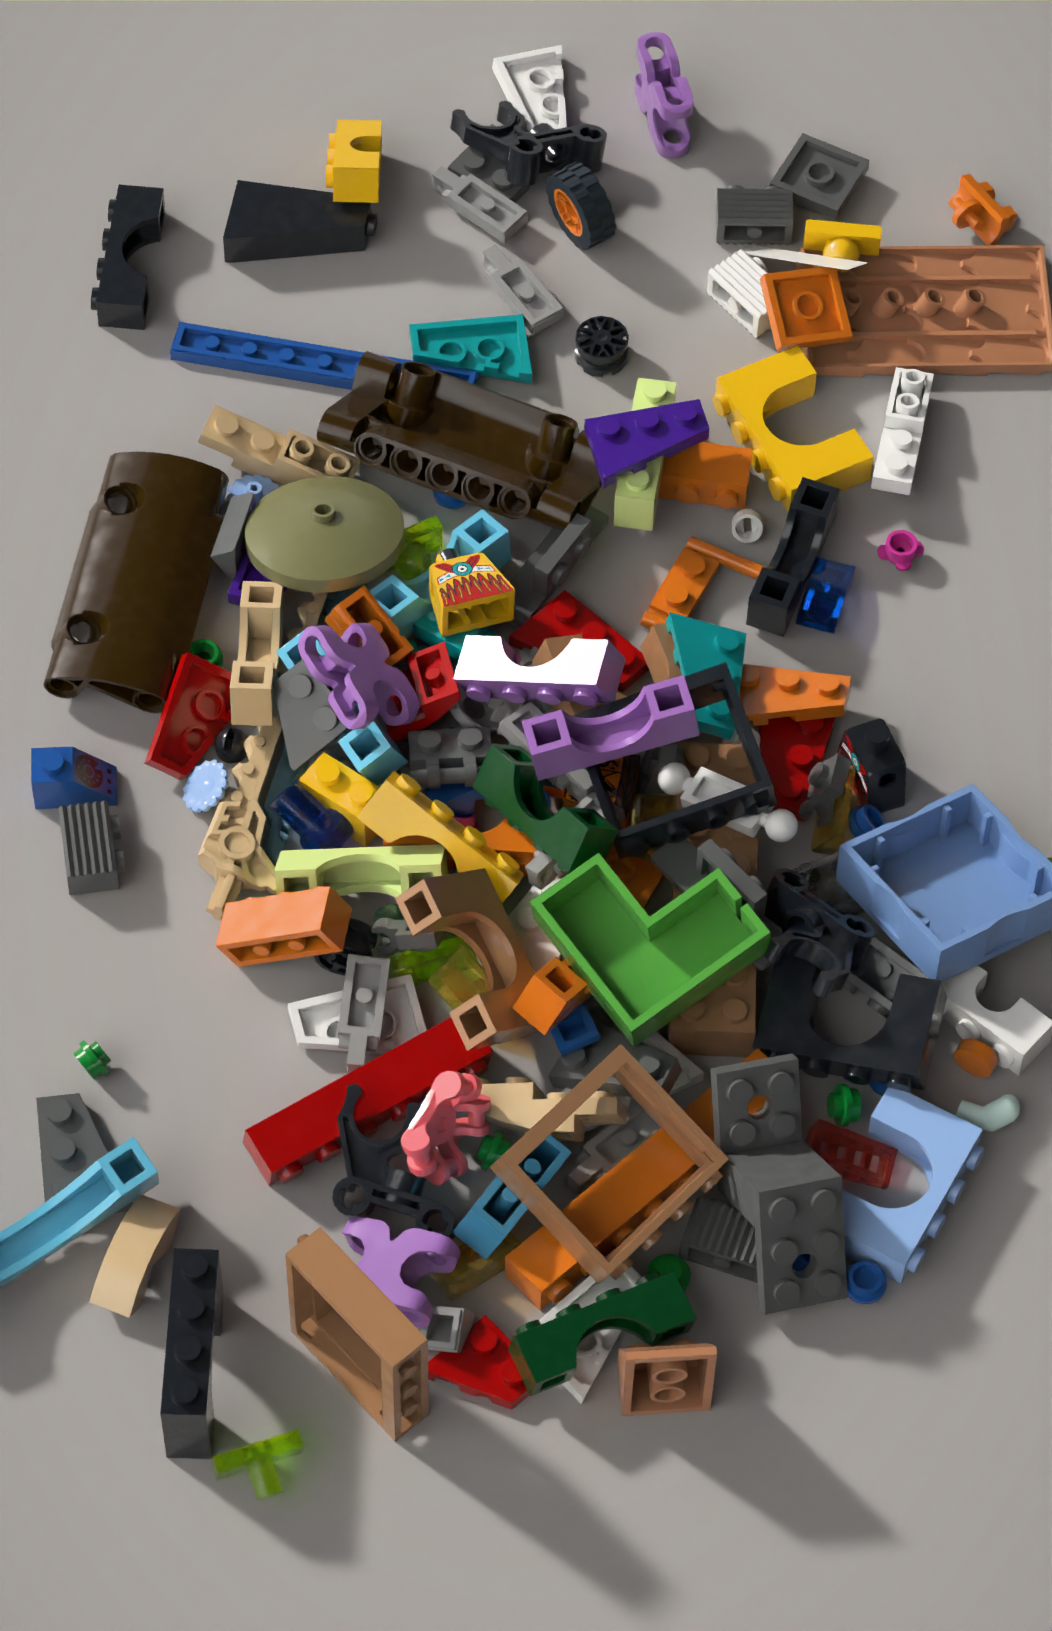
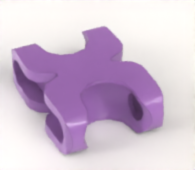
M662 32L647 33L640 36L637 42V59L641 73L635 77V96L641 112L647 114L649 132L657 152L666 158L681 157L687 154L690 149L691 134L687 117H690L693 113V95L686 77L680 76L679 60L671 39ZM651 46L658 47L663 51L664 55L658 60H652L648 48ZM670 130H676L680 142L677 144L669 143L665 140L664 134Z
M353 623L347 628L341 638L330 626H310L304 630L298 642L300 656L311 675L317 681L333 688V691L328 695V702L346 728L353 730L364 729L370 725L377 714L386 724L392 726L406 725L415 719L420 707L418 696L406 676L399 669L385 664L384 661L389 657V649L375 627L369 623ZM360 636L362 637V640H363V646H362V647H359V637H360ZM317 638L326 653L325 656L320 655L317 651ZM395 695L400 699L402 705L401 713L398 711L391 696ZM356 704L359 705V714H358V716H357L356 713H355V705H356Z
M359 1216L350 1217L342 1234L345 1235L353 1251L363 1255L357 1266L416 1328H426L435 1310H433L428 1297L422 1291L416 1290L413 1287L421 1277L429 1273H450L453 1271L461 1255L457 1245L447 1236L419 1228L405 1230L394 1239L390 1227L384 1221Z

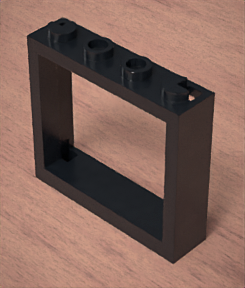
M726 662L684 677L695 710L725 700L756 783L622 829L599 764L586 767L604 818L618 830L613 844L619 860L628 856H641L648 852L649 849L666 843H679L687 839L691 834L706 829H719L727 825L729 821L746 815H759L768 810L769 807L777 805L772 781ZM640 692L573 716L595 718L612 714L631 704Z

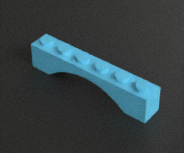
M134 1136L98 1159L84 1173L47 1202L0 1232V1289L137 1199L141 1194L143 1195L159 1184L157 1169Z

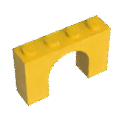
M798 345L717 377L716 391L712 398L717 414L720 417L725 416L731 425L735 441L739 445L743 444L745 448L753 449V468L757 473L762 472L768 481L772 497L776 501H781L787 511H789L790 504L802 477L839 488L840 492L871 480L874 459L873 454L855 428L813 445L790 444L780 440L769 431L765 421L772 414L814 396L817 372Z

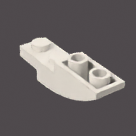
M896 367L871 489L910 495L934 377L933 373Z

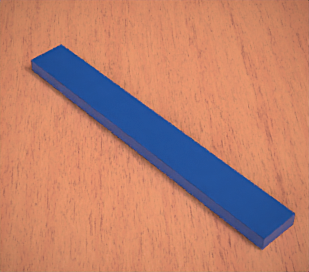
M179 322L170 350L171 360L352 390L355 372L364 352ZM383 356V357L389 358V359H391V360L400 362L401 367H402V364L405 363V362H418V361H412V360H406V359H400V358H394V357ZM419 362L432 367L434 370L478 385V371Z

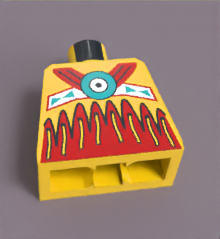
M447 548L437 555L436 563L429 567V595L442 637L514 620L515 589L485 554L477 552L460 557L455 549Z

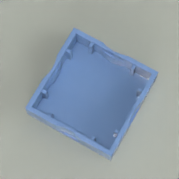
M974 784L926 805L910 817L886 823L840 845L835 880L927 978L944 982L1052 930V863L1040 850L1026 842L1016 832L1009 819Z

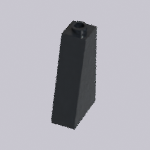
M238 180L223 236L225 262L237 263L365 251L368 236L374 237L376 234L378 216L372 213L371 203L333 202L332 192Z

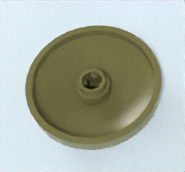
M339 476L305 478L273 490L254 506L248 515L245 525L246 550L253 566L267 579L281 586L298 591L316 593L343 591L364 585L378 578L394 565L404 547V518L395 500L372 484L358 479Z

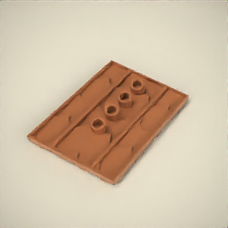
M1044 245L880 246L879 256L860 254L858 261L867 262V264L852 268L848 272L837 273L853 337L849 342L802 348V352L817 372V375L864 377L865 374L894 375L896 367L916 369L933 374L987 376L989 373L1040 375L1043 372H1051L1052 313ZM803 247L798 250V252L822 256V251L803 249ZM796 262L797 270L824 267Z

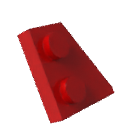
M486 1315L472 1325L460 1353L439 1352L428 1361V1380L435 1381V1378L455 1384L459 1386V1391L475 1397H487L492 1403L512 1410L529 1396L508 1350L511 1340Z

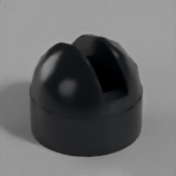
M228 727L221 730L217 735L215 741L216 754L222 761L237 763L247 756L243 745L247 737L243 731ZM234 739L231 750L226 749L228 740Z

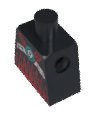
M878 718L845 730L836 754L839 753L851 760L847 780L860 805H873L880 813L904 806L906 762L885 721Z

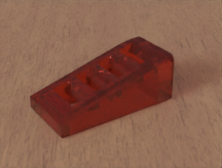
M818 1119L810 1127L805 1143L841 1175L842 1179L884 1190L888 1188L898 1149L822 1119ZM822 1142L828 1143L825 1153L820 1151ZM839 1146L845 1148L842 1159L836 1157ZM856 1151L862 1152L859 1166L853 1164ZM873 1155L879 1157L876 1173L869 1170Z

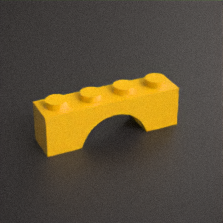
M393 771L356 818L388 843L410 835L425 836L439 842L453 857L458 873L485 868L501 903H503L524 876L518 870L520 868L519 864L504 852L498 854L486 844L487 839L477 829L472 826L465 828L453 818V811L446 804L439 800L432 801L420 792L421 786L412 777L403 773L399 775Z

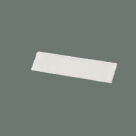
M756 245L743 249L748 255L843 270L867 264V262Z

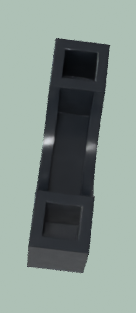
M119 184L116 199L109 200L108 222H111L110 229L104 228L102 237V250L106 252L105 257L98 258L96 277L100 281L99 288L93 287L91 293V310L97 311L99 326L144 330L149 306L148 280L146 275L131 268L127 261L138 249L161 240L166 213L163 188Z
M802 477L790 504L784 530L776 552L767 568L762 567L749 596L746 625L784 637L836 519L839 488Z

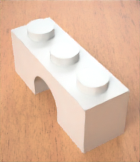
M977 965L942 982L947 994L942 1019L954 1027L962 1039L973 1038L990 1046L998 1057V1066L1005 1069L1009 1068L1019 1076L1050 1043L1052 1020L1023 998H1020L1010 1009L1001 1012L990 1011L978 1002L979 997L984 993L988 974L980 966Z

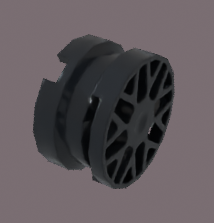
M605 316L592 317L581 323L575 337V360L577 365L580 364L584 368L585 373L596 377H603L605 373L611 372L612 375L620 372L627 364L629 335L626 327L620 321Z
M350 918L343 951L314 956L315 961L322 968L345 976L348 954L374 957L371 949L375 948L378 935L372 933V927L369 924Z

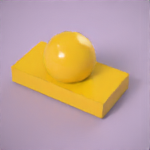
M808 219L806 220L803 249L822 251V256L854 261L859 260L860 254L879 256L882 227ZM836 268L837 273H844L851 270H843Z

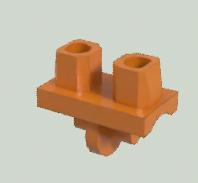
M971 174L962 175L959 180V189L948 203L955 211L952 216V222L959 229L969 226L986 245H997L1002 234L1012 229L1018 215L1010 205L1001 207L994 200L996 197L995 189L987 181L978 183Z

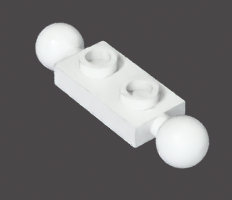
M678 762L669 763L662 767L658 773L660 788L669 795L682 794L680 799L684 808L746 786L702 766L694 778H692L689 770ZM772 806L759 815H746L729 821L725 826L752 838L755 837L762 826L765 827L769 838L776 842H786L791 840L797 833L798 821L789 810L776 809L772 811L775 807Z

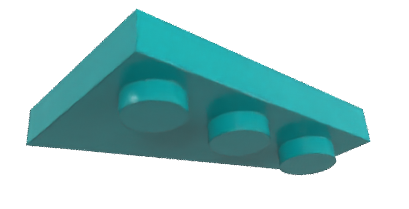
M523 314L409 324V338L413 361L478 371L481 376L532 384V368Z
M670 612L665 623L668 633H672L675 646L673 656L675 664L680 667L681 675L687 676L726 662L739 695L747 633ZM725 700L695 710L699 732L731 739L735 732V726Z

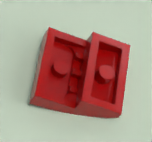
M445 641L407 655L410 668L401 672L406 676L418 696L420 707L415 719L411 723L398 726L386 724L388 734L394 742L407 738L408 731L422 730L450 710L461 698L459 686L453 680L455 673ZM391 696L398 711L401 713L402 705L398 696Z

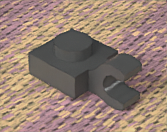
M838 753L823 762L817 763L812 768L808 776L809 790L806 801L799 807V817L804 819L816 810L818 814L816 826L818 828L831 823L834 817V802L836 798L843 795L851 760Z
M391 918L378 919L371 929L372 933H384L389 937L383 938L377 946L378 952L384 954L394 952L397 947L398 950L415 949L419 952L429 951L438 948L447 931H437L412 936L405 919L393 920Z

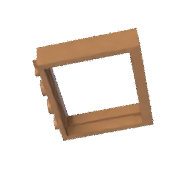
M620 1044L489 1168L597 1283H600L609 1275L614 1280H617L634 1264V1261L629 1256L639 1246L647 1251L664 1235V1232L659 1227L669 1217L674 1222L678 1221L694 1205L689 1198L699 1188L704 1193L709 1191L723 1177L718 1169L729 1158L624 1046ZM614 1076L699 1168L605 1258L518 1165L608 1079Z
M319 1227L309 1236L304 1234L298 1237L297 1245L285 1254L291 1332L395 1442L429 1415L428 1339L329 1235Z

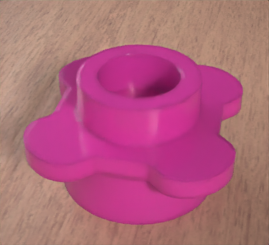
M906 530L891 532L886 539V544L880 545L877 549L878 557L881 560L890 561L899 571L911 569L912 561L924 553L923 544L917 542L916 537Z

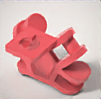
M445 1071L435 1078L430 1092L410 1126L401 1137L402 1148L405 1154L408 1155L407 1164L412 1174L419 1177L425 1176L429 1182L439 1186L448 1182L450 1176L457 1178L467 1172L468 1161L465 1155L458 1149L457 1143L462 1135L481 1137L490 1132V1123L485 1118L486 1112L491 1108V1099L486 1095L480 1094L482 1084L479 1077L473 1074ZM456 1112H468V1117L457 1119Z

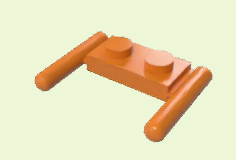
M691 536L686 544V548L684 547L651 601L648 611L644 613L640 625L651 629L653 625L664 624L670 612L691 618L719 572L720 565L757 580L762 567L765 566Z

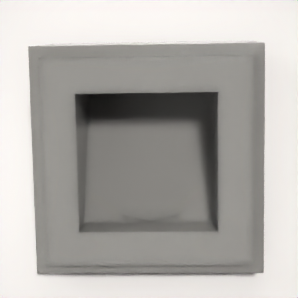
M431 1305L433 1310H435L433 1317L426 1328H420V1332L428 1339V1350L460 1353L474 1323L475 1313L464 1308Z

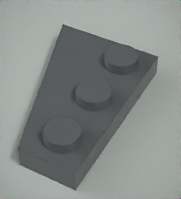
M79 1093L36 1098L45 1202L67 1187L93 1163L108 1153ZM133 1202L129 1203L116 1213L127 1212L132 1206Z

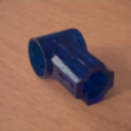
M296 779L270 805L301 837L299 841L303 850L341 848L354 833V829L346 817L336 810L326 809Z

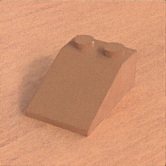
M680 1340L667 1346L635 1343L626 1348L618 1349L617 1374L621 1416L710 1411L717 1360L716 1346L709 1343L696 1344L691 1340Z

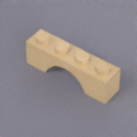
M243 581L238 659L233 661L230 681L232 725L273 726L276 699L273 682L278 679L280 657L276 651L282 646L285 619L283 586L274 582Z

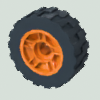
M574 162L548 176V179H546V193L548 194L549 204L561 229L576 247H580L581 250H588L615 235L616 224L612 205L599 180L588 167H585L581 162Z

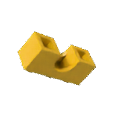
M337 120L336 133H329L326 188H333V202L379 203L382 120Z

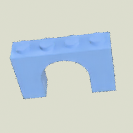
M887 1088L871 1115L867 1137L916 1162L927 1178L929 1189L918 1201L901 1208L875 1206L842 1189L845 1256L856 1262L870 1261L875 1263L883 1270L886 1277L902 1284L908 1271L916 1273L927 1252L926 1249L922 1248L928 1236L934 1239L938 1236L946 1219V1215L942 1214L948 1202L955 1205L964 1189L966 1182L961 1180L967 1168L974 1171L982 1158L985 1148L979 1146L983 1129L909 1092Z

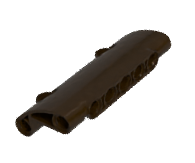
M369 351L362 355L358 363L351 392L324 412L317 429L318 441L355 454L361 463L509 519L517 520L525 517L560 531H564L577 513L585 516L602 486L585 430L580 432L578 423L573 418L549 412L442 373L426 364L405 362L401 367L400 362Z
M136 451L119 452L110 456L98 499L89 511L51 641L53 653L43 684L50 694L60 698H74L87 686L142 711L162 713L181 656L190 651L214 560L210 556L224 516L220 515L229 483V478L225 472L193 459L164 453Z

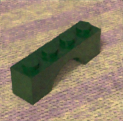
M490 745L473 784V788L485 798V803L489 807L505 815L509 819L508 823L511 827L524 832L533 840L532 845L539 851L550 855L557 862V867L566 874L571 873L597 853H600L604 860L606 859L618 833V830L596 810L587 808L563 807L554 815L546 801L544 779L538 781L530 753L522 746Z
M672 1271L662 1276L659 1272H652L638 1279L635 1282L636 1286L623 1292L620 1291V1288L610 1289L597 1296L596 1302L583 1308H581L580 1304H573L556 1313V1319L543 1324L540 1323V1320H534L516 1329V1335L513 1336L508 1350L530 1397L570 1381L577 1368L576 1353L578 1345L595 1332L608 1329L622 1330L635 1335L651 1346H656L690 1332L697 1317L675 1272Z

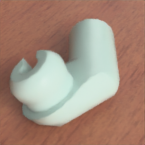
M1010 1094L1002 1095L985 1106L962 1099L956 1116L985 1131L994 1132L1017 1119L1020 1114V1103L1015 1096Z

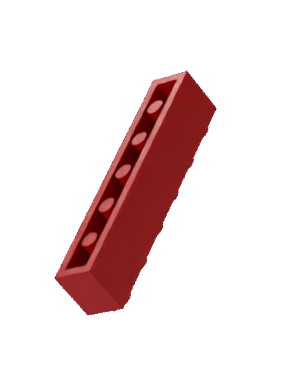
M450 1017L245 1130L243 1144L269 1186L279 1180L282 1184H286L299 1177L305 1171L304 1166L315 1160H318L319 1163H324L341 1152L340 1146L342 1144L337 1116L343 1107L347 1087L350 1084L359 1085L365 1092L357 1107L356 1121L358 1129L362 1134L370 1138L379 1130L377 1126L385 1121L392 1119L393 1122H398L406 1118L407 1105L413 1102L420 1103L425 1100L435 1078L441 1073L454 1071L480 1077L488 1070L487 1065L493 1050L490 1046L467 1051Z

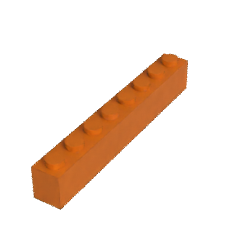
M756 1049L742 1062L768 1057L762 1051ZM710 1087L683 1110L715 1143L712 1087ZM757 1095L751 1099L748 1104V1113H757L764 1107L766 1102L765 1095ZM660 1128L561 1211L591 1244L606 1257L699 1167L663 1128ZM544 1225L505 1256V1276L540 1311L551 1302L557 1304L563 1300L571 1291L572 1284L583 1275L586 1277L590 1276Z

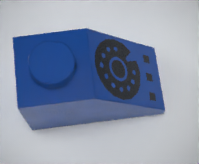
M73 746L31 748V785L35 809H54L62 805L67 807L70 804L76 806L78 803L84 805L87 802L92 804L95 801L100 803L103 800L108 801L109 806H118L116 766Z

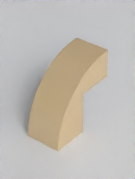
M142 1194L135 1200L121 1221L109 1245L96 1278L89 1303L128 1318L142 1306L152 1266L171 1248L181 1209Z

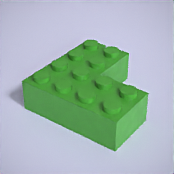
M597 853L530 901L533 919L575 973L588 984L587 988L633 1047H636L764 955L771 941V932L748 903L743 906L742 896L719 868L650 917L600 853Z

